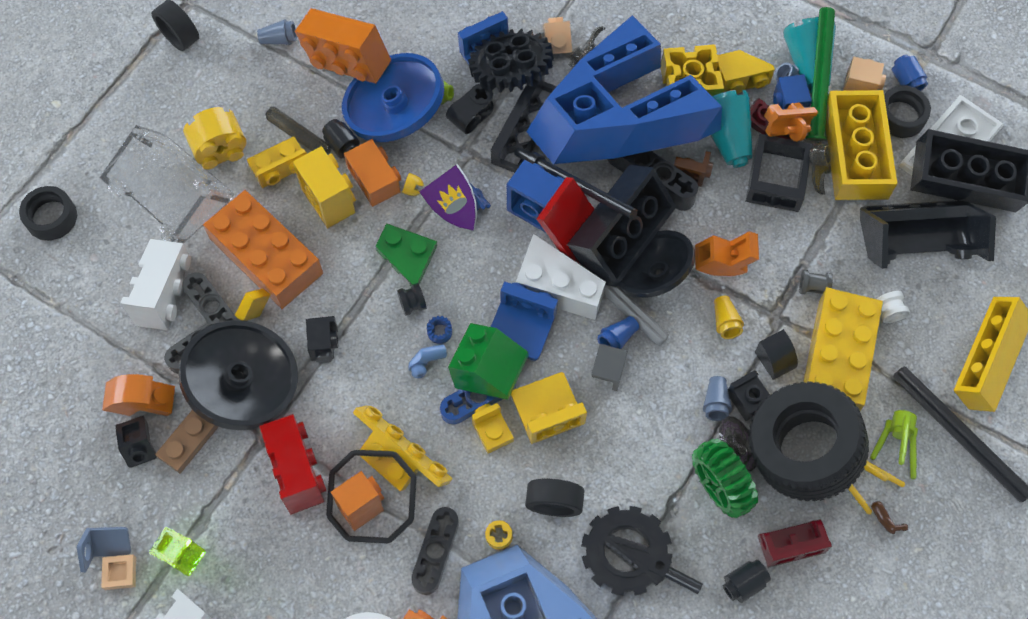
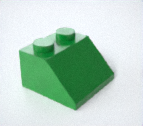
M470 323L448 369L456 389L508 400L529 354L527 350L499 329Z

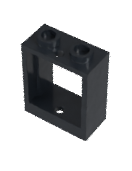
M759 134L754 149L745 202L799 212L805 198L813 144ZM763 153L801 160L797 188L758 181Z

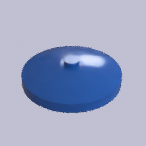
M413 53L390 55L391 62L377 83L360 81L354 78L349 84L342 101V114L352 132L367 141L373 139L374 142H390L411 135L423 127L437 112L444 96L442 76L431 60Z

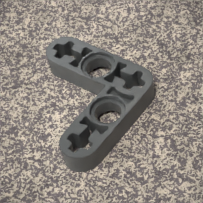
M193 272L184 278L183 289L207 323L166 351L164 356L165 363L172 372L179 374L180 364L175 362L174 357L178 354L182 357L186 346L197 333L210 325L219 323L218 319L222 316L225 321L238 320L207 277L199 272ZM197 282L205 294L200 296L192 285ZM208 302H219V307L216 311L209 313L204 310Z

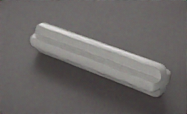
M605 285L604 295L627 317H634L639 323V329L657 346L662 345L668 339V332L628 294L623 292L619 286Z

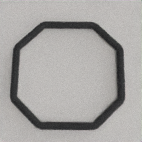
M351 451L329 473L327 519L342 537L349 542L383 544L393 542L414 521L416 474L399 454L394 451ZM354 456L393 457L411 477L408 519L388 538L349 536L332 515L333 497L331 491L334 490L335 474Z

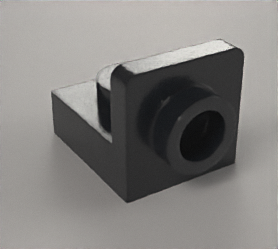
M144 415L115 425L118 450L129 468L157 458L150 441L148 423Z

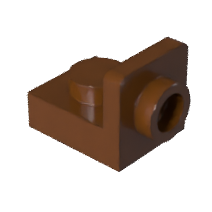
M706 151L703 163L691 158L676 156L674 166L693 178L698 186L702 187L704 177L710 178L714 163L709 162L711 152Z

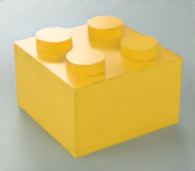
M321 146L293 161L300 188L327 229L355 214L353 202L356 201V198L351 191L353 185L345 173L341 175L338 171L339 165L332 153L327 155Z

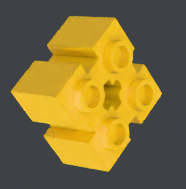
M716 45L695 46L693 52H685L684 47L664 48L660 68L663 84L668 86L692 75L711 96L723 93L724 86L721 71H717L719 60Z

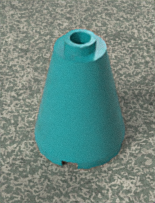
M819 17L802 19L803 24L796 27L794 23H791L783 31L784 40L792 60L799 69V75H805L811 94ZM834 22V31H833V42H832V54H831V66H830L829 86H830V82H831L833 53H834V43H835V34H836V23H835V22Z
M736 90L712 96L722 106L721 130L710 136L726 164L733 165V168L748 165V160L753 157L750 97L746 90H742L743 95H737Z

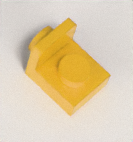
M498 403L493 405L485 404L475 410V413L472 415V424L487 454L514 442V437L501 414V408Z

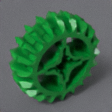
M716 438L708 442L705 441L699 445V448L693 451L692 465L700 479L699 482L723 513L731 518H738L749 513L758 503V491L755 489L756 484L752 481L751 474L747 471L746 465L740 460V456L734 453L733 448L728 447L727 443Z

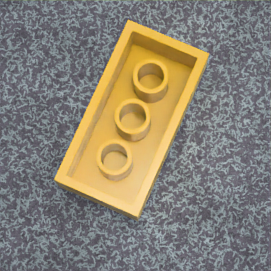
M830 91L827 101L825 127L835 200H889L898 183L884 91Z
M826 287L818 303L803 382L812 381V383L820 382V384L831 385L834 389L837 388L844 392L846 396H849L856 404V407L860 411L862 410L866 401L883 301Z

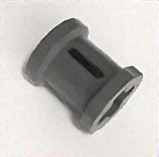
M803 269L799 293L823 294L826 287L832 288L833 274H815Z

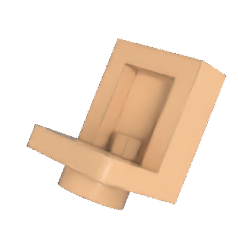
M563 17L548 18V23H544L542 26L544 37H547L548 43L552 45L553 55L572 53L570 21L563 22Z

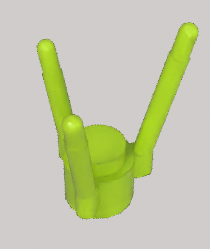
M906 410L895 411L893 419L886 420L884 430L870 455V459L875 460L889 433L893 432L892 436L901 440L898 463L903 465L905 463L908 440L910 439V477L913 480L916 479L917 468L916 437L918 428L915 427L917 416Z

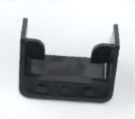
M937 201L876 205L860 208V222L868 259L882 269L888 268L891 260L896 259V254L948 251L951 254H955L957 259H971L972 255H978L987 261H994L996 216L968 202Z

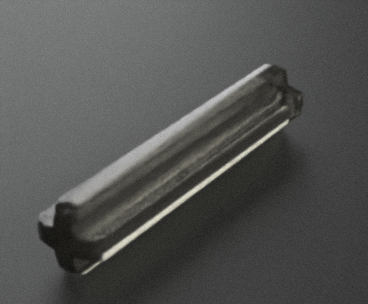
M271 106L266 111L265 116L269 122L289 136H294L302 145L311 151L322 146L327 155L330 154L332 149L326 141L275 106Z

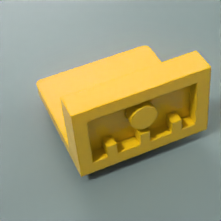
M563 372L512 390V400L531 444L579 427L586 422L587 411L583 402L577 404Z

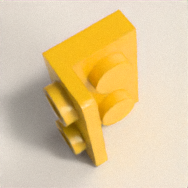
M293 136L246 160L263 189L277 184L281 179L291 174H296L293 161L307 153L304 148L300 147Z

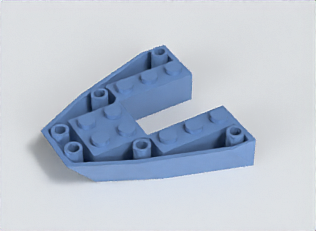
M514 545L461 568L457 619H597L567 585L519 545Z

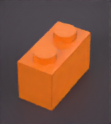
M373 139L344 153L348 170L372 207L400 193L399 181L402 180L395 166L390 167L385 150L382 146L377 147Z
M362 471L331 491L338 509L354 531L384 511L381 503L384 497L380 486L372 476L366 478Z

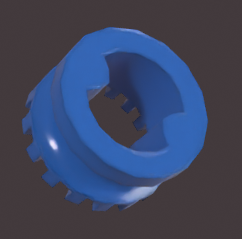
M432 317L427 323V335L433 343L444 344L451 339L452 325L447 317ZM435 326H445V334H442V336L435 335Z

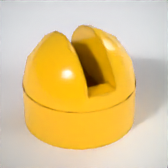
M409 173L402 193L409 196L419 195L420 190L416 189V186L424 187L423 180L419 176Z

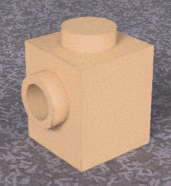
M853 56L846 73L843 91L882 90L886 80V75L882 74L884 63Z

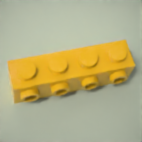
M1020 297L992 298L954 388V392L969 410L995 412L1028 333V308Z

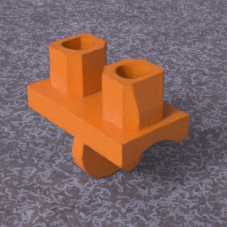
M800 102L792 103L787 109L783 110L778 104L770 105L764 115L769 122L765 132L768 136L789 135L793 141H802L807 133L811 131V120L817 116L818 111L815 107L804 108Z

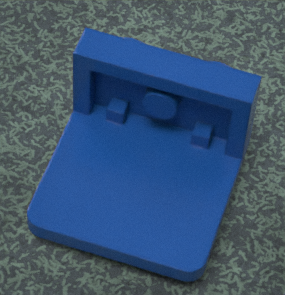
M503 11L457 32L459 51L468 65V59H471L470 52H475V46H482L481 40H491V34L498 37L500 31H503L504 34L509 33L508 17Z
M504 281L500 291V305L491 327L499 329L527 350L529 354L527 359L536 361L540 358L556 317L558 299H555L546 292L537 293L528 290L527 287L520 283L514 282L511 284Z

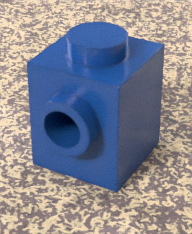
M804 74L778 78L773 94V104H778L782 110L787 109L792 103L799 102L804 108L810 107L812 99Z

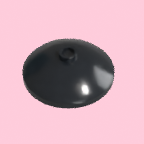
M658 231L618 286L626 294L639 298L656 297L673 290L685 280L694 266L696 256L691 241L687 236L677 231Z

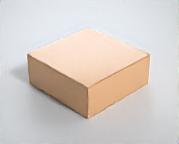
M131 554L102 557V589L112 590L136 587V556Z

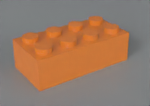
M246 190L241 192L203 224L209 239L260 289L263 288L270 293V298L281 309L286 307L323 275L319 259Z

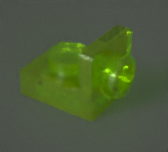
M165 527L148 553L174 567L184 575L190 576L205 554V550L191 539Z

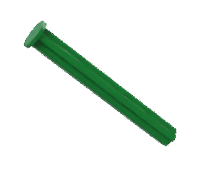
M822 7L819 10L811 107H815L818 114L811 120V131L805 138L812 141L827 140L825 125L835 10L831 7Z

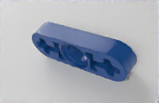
M458 390L442 400L440 404L441 417L448 424H459L472 417L475 410L485 404L493 405L501 401L502 398L487 395L483 402L476 403L470 398L472 392ZM462 397L466 398V403L470 409H467L466 404L458 408V415L454 416L452 412L447 414L449 405L452 404L454 407H458L463 404Z

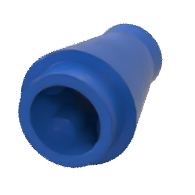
M628 316L624 320L601 329L597 337L599 345L603 344L622 349L632 335L639 330V323L634 317Z

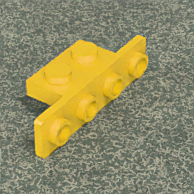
M373 406L355 408L353 414L373 430L360 450L394 451L399 454L415 474L420 471L437 487L445 486L452 481V477L447 474V469L442 464L428 458L425 455V450L420 445L411 443L403 436L404 432L399 427L385 421L382 418V413ZM360 456L399 491L405 490L410 484L411 477L393 457Z

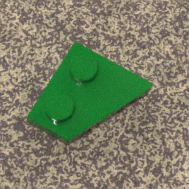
M386 223L375 247L376 251L385 260H388L392 268L398 274H401L412 287L416 283L420 285L437 248V241Z

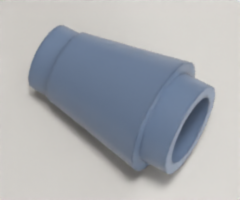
M286 19L257 30L258 40L261 45H291L292 42L297 41L296 26L293 21H287Z
M713 376L709 379L703 405V411L709 420L724 421L729 418V413L732 412L727 380L722 376Z

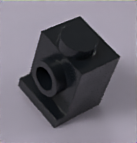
M335 316L306 319L307 351L311 361L319 363L331 362L334 359V349L339 347L338 326Z
M756 370L732 382L728 389L731 401L745 421L754 416L758 406L762 404L763 400L768 399L767 397L770 395L758 378L759 374ZM752 392L756 399L751 398L749 393Z

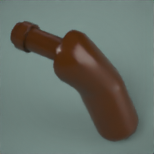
M875 501L872 503V511L889 533L895 534L896 531L908 530V525L905 523L901 525L894 524L882 502Z

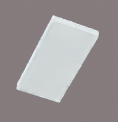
M960 95L931 127V130L991 142L1004 124ZM916 146L899 165L901 169L911 176Z

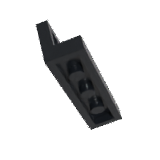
M541 75L542 81L533 80L532 87L527 84L524 87L491 148V164L515 173L523 160L520 159L516 165L505 160L507 154L513 153L517 147H522L532 153L536 145L531 138L530 141L519 143L517 136L519 133L527 131L531 125L528 118L529 113L539 111L544 104L539 98L541 91L544 90L552 93L557 87L545 82V75Z

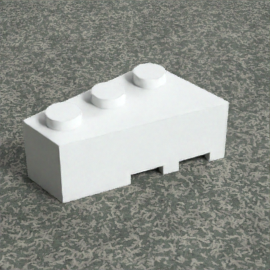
M535 234L532 236L516 283L524 285L528 290L551 294L555 299H558L557 309L596 320L606 283Z
M150 239L139 262V267H142L138 278L132 277L130 281V287L134 288L130 296L123 297L120 303L135 326L169 331L170 323L175 320L177 315V298L182 295L184 290L183 276L185 271L189 270L191 264V256L188 254L183 243Z

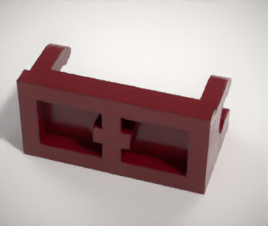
M821 519L758 535L768 568L825 554L832 547Z

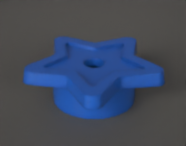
M470 183L476 199L477 210L480 208L484 210L486 207L489 209L491 205L484 198L482 191Z

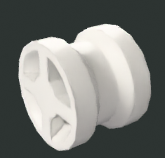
M892 291L877 298V300L883 301L881 309L883 323L897 322L909 316V308L903 304L904 296L902 291Z

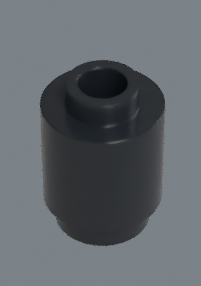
M338 119L329 121L322 129L324 140L341 159L345 158V152L360 145V141L348 126Z
M759 560L747 561L724 576L725 584H723V589L732 601L737 600L743 603L766 588V583L771 581V577L766 567Z

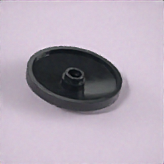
M229 320L204 328L186 346L179 366L180 389L191 409L207 422L229 430L256 429L277 419L291 403L298 383L296 360L286 342L272 330L249 321Z

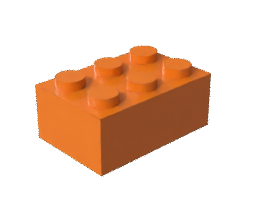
M310 8L295 30L300 45L307 53L310 63L317 69H326L338 75H348L360 81L377 83L391 62L388 51L374 24Z

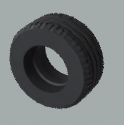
M808 381L807 383H793V385L789 384L784 388L781 387L778 391H774L772 395L770 394L767 397L768 399L763 400L752 417L748 441L751 454L760 473L774 490L781 494L783 493L786 497L789 496L791 499L822 501L825 500L824 498L829 499L832 498L831 496L839 495V492L843 493L846 488L849 489L851 484L856 482V479L860 477V473L863 472L864 466L867 463L869 440L860 410L849 396H846L844 392L837 388L834 389L831 385ZM821 422L835 429L837 439L828 453L816 460H792L781 451L785 436L790 430L802 423Z

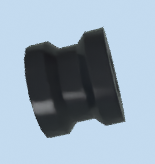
M419 283L413 284L407 290L403 288L397 290L405 316L410 315L412 311L417 309L421 311L427 309Z

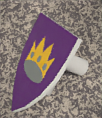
M456 164L419 192L433 211L445 221L459 228L474 231L477 219L476 199L467 177L459 165Z

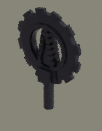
M619 506L607 509L608 514L600 518L597 515L590 522L589 525L593 528L589 535L584 534L581 547H586V556H582V561L585 569L590 568L594 576L591 579L598 586L602 587L605 584L612 588V594L624 596V591H634L636 596L646 593V587L652 583L657 586L664 578H667L695 594H699L703 583L671 567L672 554L668 553L667 545L672 544L668 531L663 533L659 527L661 521L653 514L648 517L641 513L642 508L630 506L629 510H620ZM630 529L642 535L648 545L635 543V541L622 539L612 534L618 530ZM604 547L610 549L611 552L616 554L635 571L624 572L615 569L608 562Z

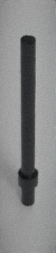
M522 147L515 149L514 155L523 161L526 160L532 164L536 163L555 177L559 176L564 179L566 177L574 178L587 196L629 219L636 217L637 209L546 161L543 155L537 152L531 153Z

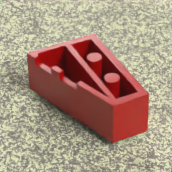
M294 414L259 426L267 454L273 466L274 477L277 479L281 490L279 491L280 498L290 515L324 503L322 493L327 491L322 475H315L313 466L318 463L313 449H306L304 439L309 437L303 421L297 423Z

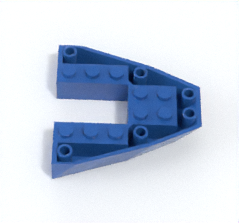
M632 15L573 67L547 97L526 132L552 164L614 159L692 143L721 130L722 106L692 75L623 108L613 99L609 92L661 68V44Z

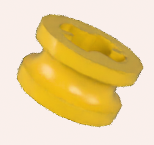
M493 521L486 528V541L493 549L502 550L512 543V529L505 521ZM496 528H502L503 533L508 534L506 539L502 537L503 542L498 543L495 541V537L491 536L492 531L496 533Z

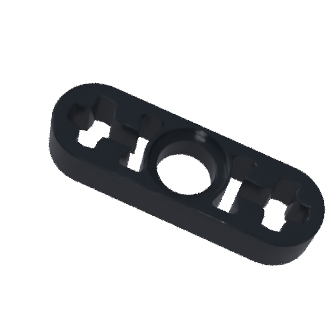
M441 507L433 513L412 573L413 587L418 593L423 595L432 594L438 589L459 527L458 515L449 507ZM445 515L450 516V522L453 523V525H447L444 531V537H449L448 540L438 536L441 525L437 520L444 519ZM432 543H440L444 547L443 555L436 559L429 557L427 554L428 546ZM423 561L433 565L430 577L434 582L427 583L426 587H422L421 581L418 579L419 576H424L427 571V564H422Z

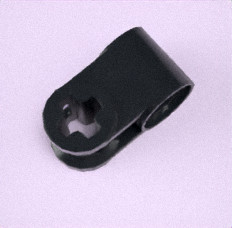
M476 84L448 108L446 118L464 134L471 133L478 124L493 112V90L489 91L488 86L481 88L480 84Z

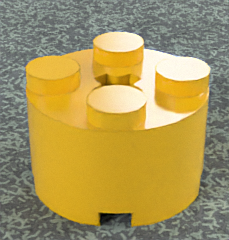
M223 107L209 108L194 115L195 121L188 125L187 122L183 128L184 136L196 162L201 164L203 169L210 170L220 163L228 160L234 162L244 156L243 149L246 146V138L232 110L229 109V112H226Z

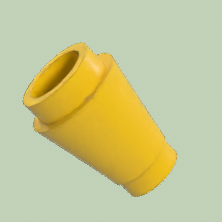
M729 296L717 297L714 300L716 331L724 339L736 338L743 333L744 322Z

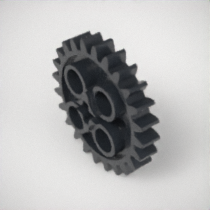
M510 29L508 34L500 31L498 37L491 34V40H481L482 46H475V52H470L471 59H468L471 77H474L475 83L480 82L481 88L488 86L489 91L498 87L499 93H501L505 88H508L509 92H512L514 87L523 90V85L525 84L532 87L533 80L542 81L541 75H548V69L553 68L552 61H554L551 43H548L547 37L542 38L541 33L534 35L533 30H530L525 34L523 29H520L518 33H514L513 29Z

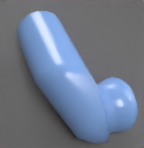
M441 344L420 349L409 362L408 369L412 372V376L414 378L424 377L427 373L425 366L429 361L446 358L447 351L445 346Z

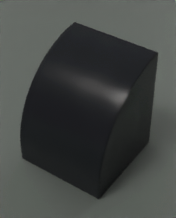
M784 329L760 341L755 350V354L772 380L798 366L795 348Z

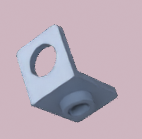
M127 527L86 528L77 545L80 572L87 571L94 557L130 555L131 553Z

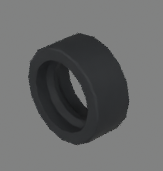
M166 0L151 12L158 29L178 50L184 51L199 40L196 26L185 11L174 1Z
M904 85L889 89L884 94L890 135L908 138L920 133L930 117L931 105L929 99L923 92L914 87ZM894 102L907 103L915 109L918 119L911 122L901 121L892 115L889 111V105Z
M43 186L34 189L21 201L19 208L20 220L31 235L40 240L51 241L65 236L75 226L77 220L76 206L64 190L55 186ZM49 202L62 203L64 206L63 213L56 221L46 225L35 224L33 217L39 207Z
M549 478L535 479L528 483L525 502L528 510L556 517H573L583 512L584 488L579 484Z

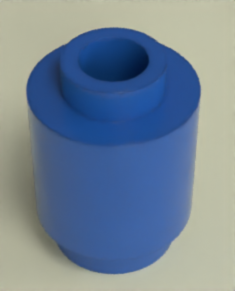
M903 55L894 61V66L891 70L901 86L914 87L919 91L927 87V75L915 56Z

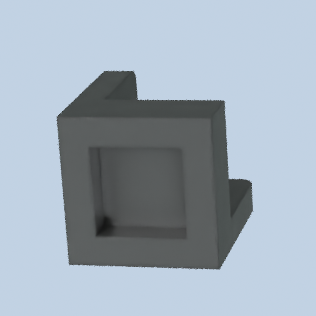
M600 344L591 376L612 382V390L618 391L628 351Z

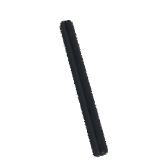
M901 367L894 374V380L1006 490L1021 503L1028 499V485L907 367Z

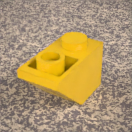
M741 50L718 55L717 71H721L724 86L723 92L736 90L738 94L742 90L759 89L771 83L775 71L772 64Z

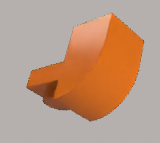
M749 231L731 241L713 235L695 245L696 270L713 276H737L747 273V265L759 260L758 234Z
M119 375L106 382L102 410L131 416L139 410L168 416L172 414L175 386L153 381V376Z

